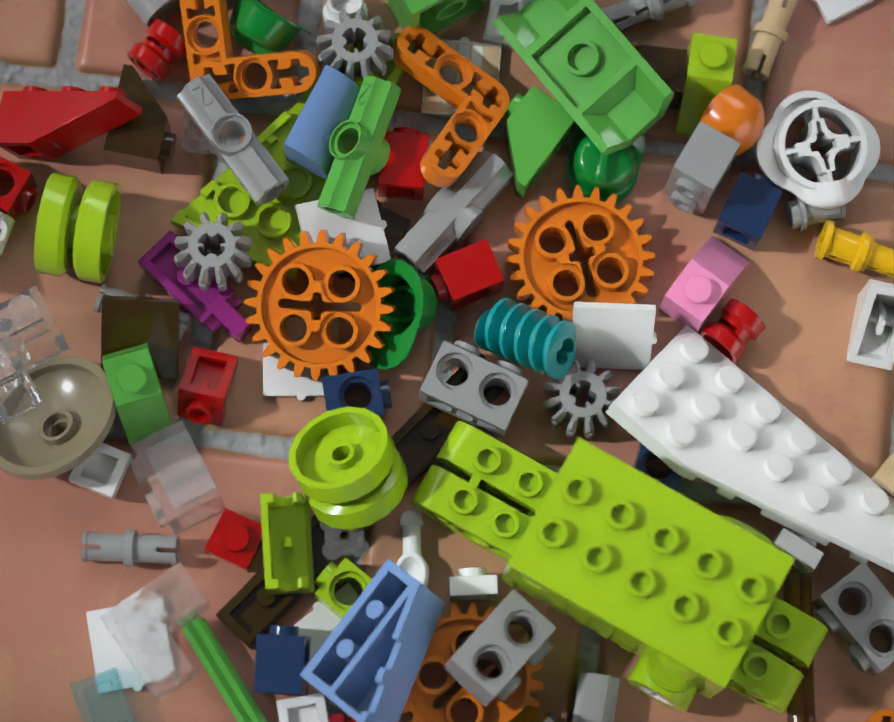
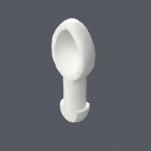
M407 510L402 513L399 521V527L402 528L403 555L398 559L396 565L427 587L430 577L429 566L421 555V527L424 526L423 518L420 512Z

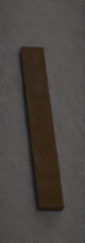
M480 354L479 357L489 361L485 356ZM459 368L446 383L452 386L461 385L467 380V374L463 369ZM491 386L484 391V397L488 403L492 404L505 389L500 386ZM425 403L392 436L394 446L407 468L408 485L406 490L437 460L436 456L457 421H465ZM316 515L311 518L314 582L328 564L332 561L335 563L372 525L352 530L337 529L319 521ZM263 566L216 614V617L251 649L256 644L257 634H266L270 630V625H275L305 593L268 596L265 590Z

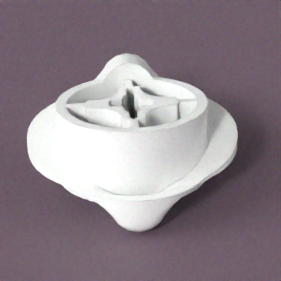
M800 91L788 96L778 105L768 125L763 129L761 137L756 142L755 154L760 170L772 183L788 190L812 207L834 209L847 204L860 192L864 181L878 162L880 140L876 130L867 119L840 105L829 95L818 91ZM824 118L837 125L844 134L832 133L827 128ZM803 119L804 127L801 129V143L785 148V137L790 124L795 120ZM815 142L816 147H824L826 153L821 156L817 151L812 152L810 146ZM845 151H850V162L842 179L833 181L832 172L836 170L835 156ZM791 164L804 166L809 171L811 179L816 180V182L809 181L799 175Z

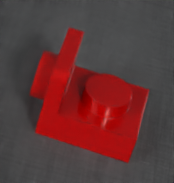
M193 346L178 388L177 415L198 424L222 426L225 418L226 401L238 366V356Z

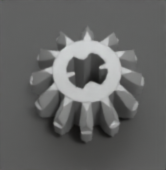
M362 8L356 12V18L352 19L342 9L339 12L340 24L332 20H326L324 30L327 34L317 37V47L323 50L318 54V61L321 66L328 65L345 74L353 81L355 77H361L363 82L365 75L371 76V72L384 76L387 72V66L384 61L393 59L394 49L388 45L392 42V32L385 29L380 30L382 19L379 15L367 22L365 20V10ZM356 43L363 45L362 52H358ZM349 44H353L355 48L354 53L347 51Z
M203 212L200 215L202 225L197 227L193 222L186 221L184 229L188 236H178L175 238V246L181 252L174 256L177 267H185L182 274L186 282L199 278L200 289L206 291L210 287L211 281H216L219 290L225 291L227 289L225 278L230 277L236 282H241L243 274L239 267H251L253 262L252 256L246 252L253 247L251 237L242 236L244 226L240 221L228 226V216L222 212L214 223L210 221L208 213ZM209 247L215 251L221 248L222 254L218 257L213 253L206 256L205 250Z
M575 359L569 371L570 375L567 373L564 378L556 380L557 383L545 382L543 392L552 398L543 401L542 409L547 412L558 411L552 417L550 425L555 428L566 421L569 423L566 429V436L573 437L577 426H582L583 435L587 439L592 438L594 434L593 423L603 431H606L610 426L609 419L606 416L608 414L605 412L613 402L610 400L617 398L621 390L617 386L605 387L613 374L610 370H607L599 377L594 374L597 368L596 361L590 360L586 371H581L580 363ZM578 390L588 393L584 408L575 405L576 397L574 396H577Z

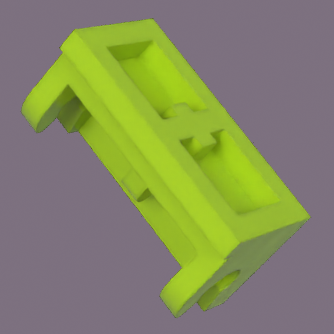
M294 492L292 496L277 497L274 493L260 494L264 577L267 595L315 592L310 505L307 499L300 492Z

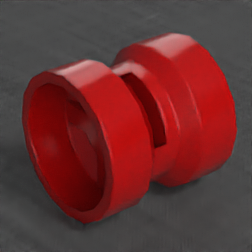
M155 19L146 30L147 37L143 42L135 43L128 51L127 57L149 78L162 83L171 72L170 65L175 59H181L186 54L185 38L167 23Z
M730 299L721 310V318L717 322H710L700 335L735 364L744 354L746 343L749 340H756L766 327L761 318L747 305L736 299Z

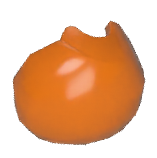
M736 84L725 88L711 100L702 113L700 121L741 143L736 153V156H739L752 148L761 137L766 117L762 103L743 86Z

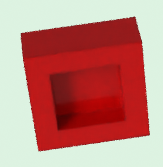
M225 508L204 550L206 553L248 572L262 544V525Z

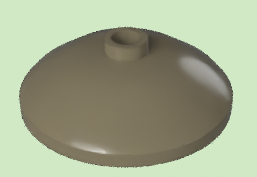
M60 356L37 362L22 370L8 381L0 390V469L6 474L19 479L39 480L63 474L90 457L106 438L116 415L115 402L104 370L94 362L81 357Z

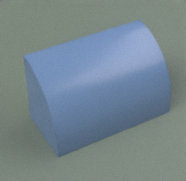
M325 65L284 142L286 161L327 179L335 158L329 151L330 136L341 122L349 120L361 88L359 85L338 70Z

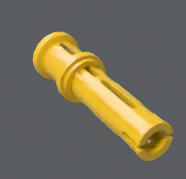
M826 220L815 246V259L822 260L826 257L850 265V270L856 273L868 269L894 278V249L875 243V238L869 233L863 232L861 235L837 228L834 221Z

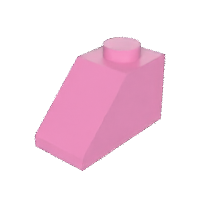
M712 236L690 260L664 295L659 309L685 327L688 324L698 333L747 267L749 261Z

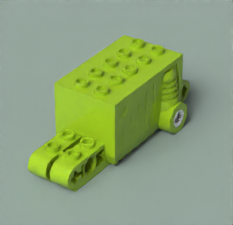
M461 421L455 423L436 456L437 461L453 471L455 475L441 467L431 465L410 501L416 509L429 516L431 520L507 562L501 579L504 583L513 588H520L538 601L541 600L550 605L552 609L561 614L564 613L571 617L573 621L592 629L596 634L615 642L624 650L639 656L627 681L634 688L653 700L673 710L686 713L696 692L710 699L727 687L757 705L760 704L779 714L785 713L804 675L798 669L783 661V659L800 667L809 668L828 632V628L821 622L775 596L795 558L777 549L769 538L751 526L729 516L717 515L580 437L557 474L474 426ZM485 490L497 496L498 498L504 500L505 502H507V504L493 497L492 495L486 493ZM511 505L514 506V507H516V508H518V509H520L521 512L518 511V510H516L515 508L511 507ZM757 645H760V646L764 647L765 649L771 651L772 653H774V655L771 654V653H769V652H767L766 650L760 648V647L757 646Z

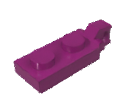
M169 230L137 261L139 266L173 299H180V305L203 327L206 326L212 333L221 326L234 340L240 343L252 330L249 328L250 324L246 323L245 319L237 312L243 304L236 297L235 290L227 284V289L220 291L217 282L211 281L210 287L203 291L199 287V278L186 282L182 274L185 267H177L174 256L181 252L174 243L175 238L178 236Z

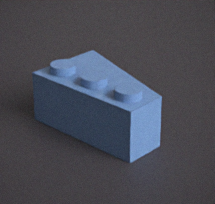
M387 559L301 672L300 676L357 722H399L445 602L390 559Z

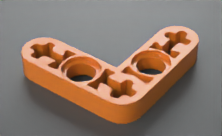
M179 0L190 81L198 76L202 77L210 74L211 68L214 75H227L234 72V81L218 85L228 99L300 93L315 86L322 73V66L319 64L318 57L308 50H291L233 56L226 0H204V8L214 6L215 13H206L196 17L194 10L203 8L202 0ZM203 21L212 23L217 29L218 40L212 47H206L198 40L197 28ZM297 59H299L302 67L309 68V75L302 78V83H300L299 77L295 75L279 78L278 70L288 69L297 65ZM252 62L262 65L266 70L267 81L262 88H255L247 82L245 76L246 69Z
M407 26L400 31L392 44L394 62L457 109L420 162V171L423 177L430 184L445 188L453 185L472 161L507 111L510 104V96L507 89L501 83L433 33L421 26L413 28ZM412 43L420 48L415 54L408 50ZM433 56L437 60L434 62L432 67H429L426 64ZM450 67L459 74L461 83L450 84L445 81L440 74V68ZM471 84L474 88L468 95L464 91ZM485 97L492 100L489 108L482 104ZM465 124L469 126L476 135V141L466 142L462 140L455 131V125ZM449 149L456 155L450 161L447 168L443 170L437 164Z

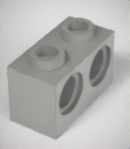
M700 121L675 162L663 194L669 196L670 203L679 210L686 213H693L695 211L703 215L728 173L741 143Z
M457 340L453 345L443 341L419 390V400L503 439L526 392L529 380L521 377L523 371L511 363L498 360L497 364H494L479 357L481 352L468 343ZM457 366L465 371L467 380L461 385L452 386L442 379L441 373L448 367ZM491 386H500L508 392L510 399L504 405L495 406L487 402L484 397V391Z
M863 561L812 603L818 609L815 612L817 620L828 628V633L834 635L837 632L847 644L848 648L845 650V653L855 667L861 672L868 670L874 676L894 662V598ZM841 592H850L858 598L860 609L857 615H849L842 611L838 601ZM872 629H881L888 635L890 647L887 653L878 652L871 646L869 635Z
M513 589L454 653L443 669L483 706L486 707L495 696L504 702L522 682L516 675L519 669L526 662L535 667L553 647L546 639L557 627ZM512 624L522 626L529 635V643L519 644L513 641L509 636L508 626ZM477 660H491L497 666L498 678L488 679L483 677L477 669Z

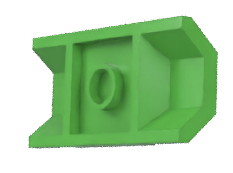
M531 0L520 11L498 17L492 23L603 155H608L633 144L665 115L675 94L594 0Z

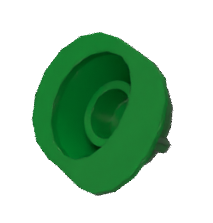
M235 0L230 17L231 32L243 48L254 54L284 51L300 31L311 34V32L275 13L262 0Z
M577 124L566 162L565 177L570 191L574 193L576 185H580L583 197L590 198L594 188L598 187L600 201L606 202L613 193L617 195L615 205L623 201L631 193L637 181L645 148V133L629 147L603 155Z
M396 259L382 263L376 270L388 269L389 273L379 282L381 287L389 286L395 288L393 293L384 297V303L396 306V311L383 314V320L389 322L393 329L391 331H378L377 335L385 343L383 348L379 349L370 345L368 347L373 357L369 364L377 369L384 370L399 366L409 356L417 333L425 330L430 325L437 311V298L434 288L431 286L430 277L424 274H417L411 265L403 260Z

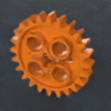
M576 185L573 197L568 199L563 190L558 188L555 203L553 204L545 196H540L538 202L540 212L527 206L524 216L529 224L516 221L513 231L521 238H510L508 240L507 248L518 253L506 258V267L518 269V271L509 276L508 282L509 285H523L517 293L516 300L520 302L531 298L533 301L530 306L531 310L537 308L546 312V315L552 314L559 317L561 321L567 320L572 322L574 302L637 304L632 296L645 298L648 289L640 282L652 281L654 272L644 267V265L653 263L656 257L653 252L643 251L652 241V235H638V232L643 227L644 219L640 218L630 222L628 217L632 205L628 204L620 210L616 209L614 206L617 195L614 193L606 202L600 201L598 187L594 188L590 198L583 197L580 185ZM566 223H571L574 226L581 258H589L586 275L591 287L595 291V297L587 295L581 264L579 261L572 262L575 246L565 227ZM590 224L600 225L605 229L607 237L603 240L594 241L585 235L583 229ZM545 237H555L562 242L564 248L558 253L551 254L544 251L539 242ZM605 266L613 267L621 275V280L612 284L605 283L599 278L597 271ZM560 279H568L576 285L577 292L572 296L565 297L555 291L553 284Z
M327 230L319 231L316 242H313L308 231L300 232L299 246L290 237H285L282 239L285 253H281L275 248H269L267 253L273 263L271 265L262 262L256 263L255 267L263 275L262 280L255 279L248 280L247 282L248 286L258 291L257 297L244 300V304L256 307L257 314L245 319L246 323L259 324L261 328L252 337L253 342L266 339L269 345L265 348L262 355L267 357L276 352L281 356L277 364L279 370L285 368L291 362L294 363V377L296 378L301 377L307 368H311L313 381H319L325 368H327L330 376L338 375L341 373L340 365L342 364L349 373L358 371L355 358L358 357L366 363L371 362L373 357L368 349L369 345L379 349L385 346L384 341L377 335L378 331H391L393 329L389 322L383 320V314L396 311V306L384 303V297L393 293L395 288L389 286L381 287L379 282L389 273L388 269L374 272L371 266L375 263L378 255L374 253L364 258L361 257L360 253L364 244L362 241H357L350 248H347L346 233H339L334 242L330 243ZM294 268H300L305 271L309 279L308 288L302 294L294 292L288 284L289 273ZM341 270L348 271L355 279L354 291L349 296L339 294L334 288V277ZM320 293H322V300L324 302L359 303L361 310L354 312L332 309L322 312L321 317H319L318 309L283 308L280 305V300L310 301L319 298ZM292 314L299 315L306 323V335L301 340L292 338L286 330L287 319ZM337 317L346 318L353 326V335L348 342L338 341L332 334V323Z
M471 601L467 614H460L456 603L453 602L450 606L449 617L444 618L442 614L440 615L401 715L411 713L413 718L410 722H453L450 715L451 707L459 701H467L474 705L477 710V720L475 722H509L527 705L535 709L540 707L541 703L529 695L530 691H538L544 688L543 682L531 679V674L540 671L543 668V663L539 662L533 667L526 662L516 673L522 682L504 702L495 696L485 707L463 687L441 708H434L433 702L450 690L457 681L445 671L447 678L445 684L438 689H429L422 685L419 679L420 671L424 667L433 664L443 669L448 660L457 651L456 641L458 638L465 634H473L495 609L491 605L484 616L477 615L475 602ZM521 628L513 633L508 630V633L513 641L521 644L520 641L524 637L526 630ZM478 659L477 665H479L483 659ZM493 663L480 674L487 678L490 673L498 670L497 666Z

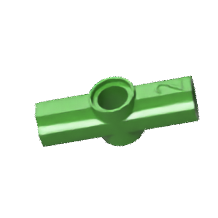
M365 75L349 120L341 122L330 136L329 151L335 158L317 207L342 218L354 220L370 175L379 172L389 159L390 146L384 137L402 88L378 77Z

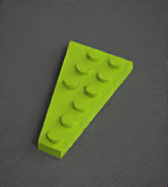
M393 33L392 42L388 44L390 47H392V44L397 37V35ZM356 43L358 52H362L363 45ZM412 43L408 50L413 54L416 51V45ZM352 47L349 52L354 53L355 48ZM392 59L384 61L387 66V72L384 76L371 72V76L398 85L405 71ZM361 77L354 78V82L361 87L363 83ZM313 88L305 91L303 97L288 112L284 111L257 137L290 181V185L284 189L280 196L270 203L257 206L231 170L227 168L215 181L211 180L200 191V195L184 210L181 209L170 219L171 225L185 231L184 224L186 221L193 222L197 227L202 225L200 215L203 212L208 213L210 221L214 223L220 213L223 212L228 216V226L240 221L244 226L242 236L251 237L253 247L246 253L252 256V264L254 265L259 262L269 265L273 263L267 253L269 248H275L281 253H285L282 241L285 237H290L299 246L301 228L295 206L319 200L326 179L286 161L284 142ZM294 268L289 273L288 281L294 284L301 269Z

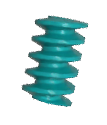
M509 297L500 299L493 308L487 309L477 321L474 339L480 349L490 351L500 357H505L507 360L519 363L529 369H534V371L541 374H548L553 379L564 378L575 361L576 328L574 323L570 321H560L559 317L552 314L545 315V312L537 308L531 310L530 306L524 303L517 304L515 300Z

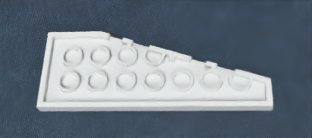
M688 324L612 402L605 412L678 475L691 481L698 477L716 486V493L730 500L737 496L761 509V515L825 546L832 542L850 551V558L860 563L864 561L865 564L871 561L894 573V498Z

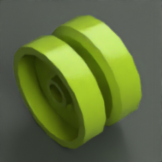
M55 172L50 174L41 198L36 224L34 264L37 273L61 277L70 269L73 262V268L79 280L103 283L106 280L113 260L119 230L121 188L119 183L95 179L86 187L83 194V188L77 176Z
M342 407L321 414L303 427L295 436L289 450V468L319 521L332 528L352 530L372 525L387 516L399 504L408 485L407 468L394 446V441L379 415L366 408Z

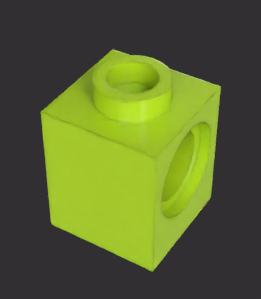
M346 557L339 565L332 561L314 582L319 587L315 592V598L342 620L352 605H343L336 599L335 592L338 586L345 582H353L359 585L363 592L372 579Z

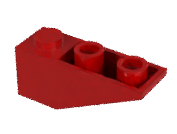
M25 86L23 91H4L0 105V148L17 158L57 159L141 115L142 107L128 99L125 91L112 86H100L98 91H85L74 86H62L60 91H48L37 86Z

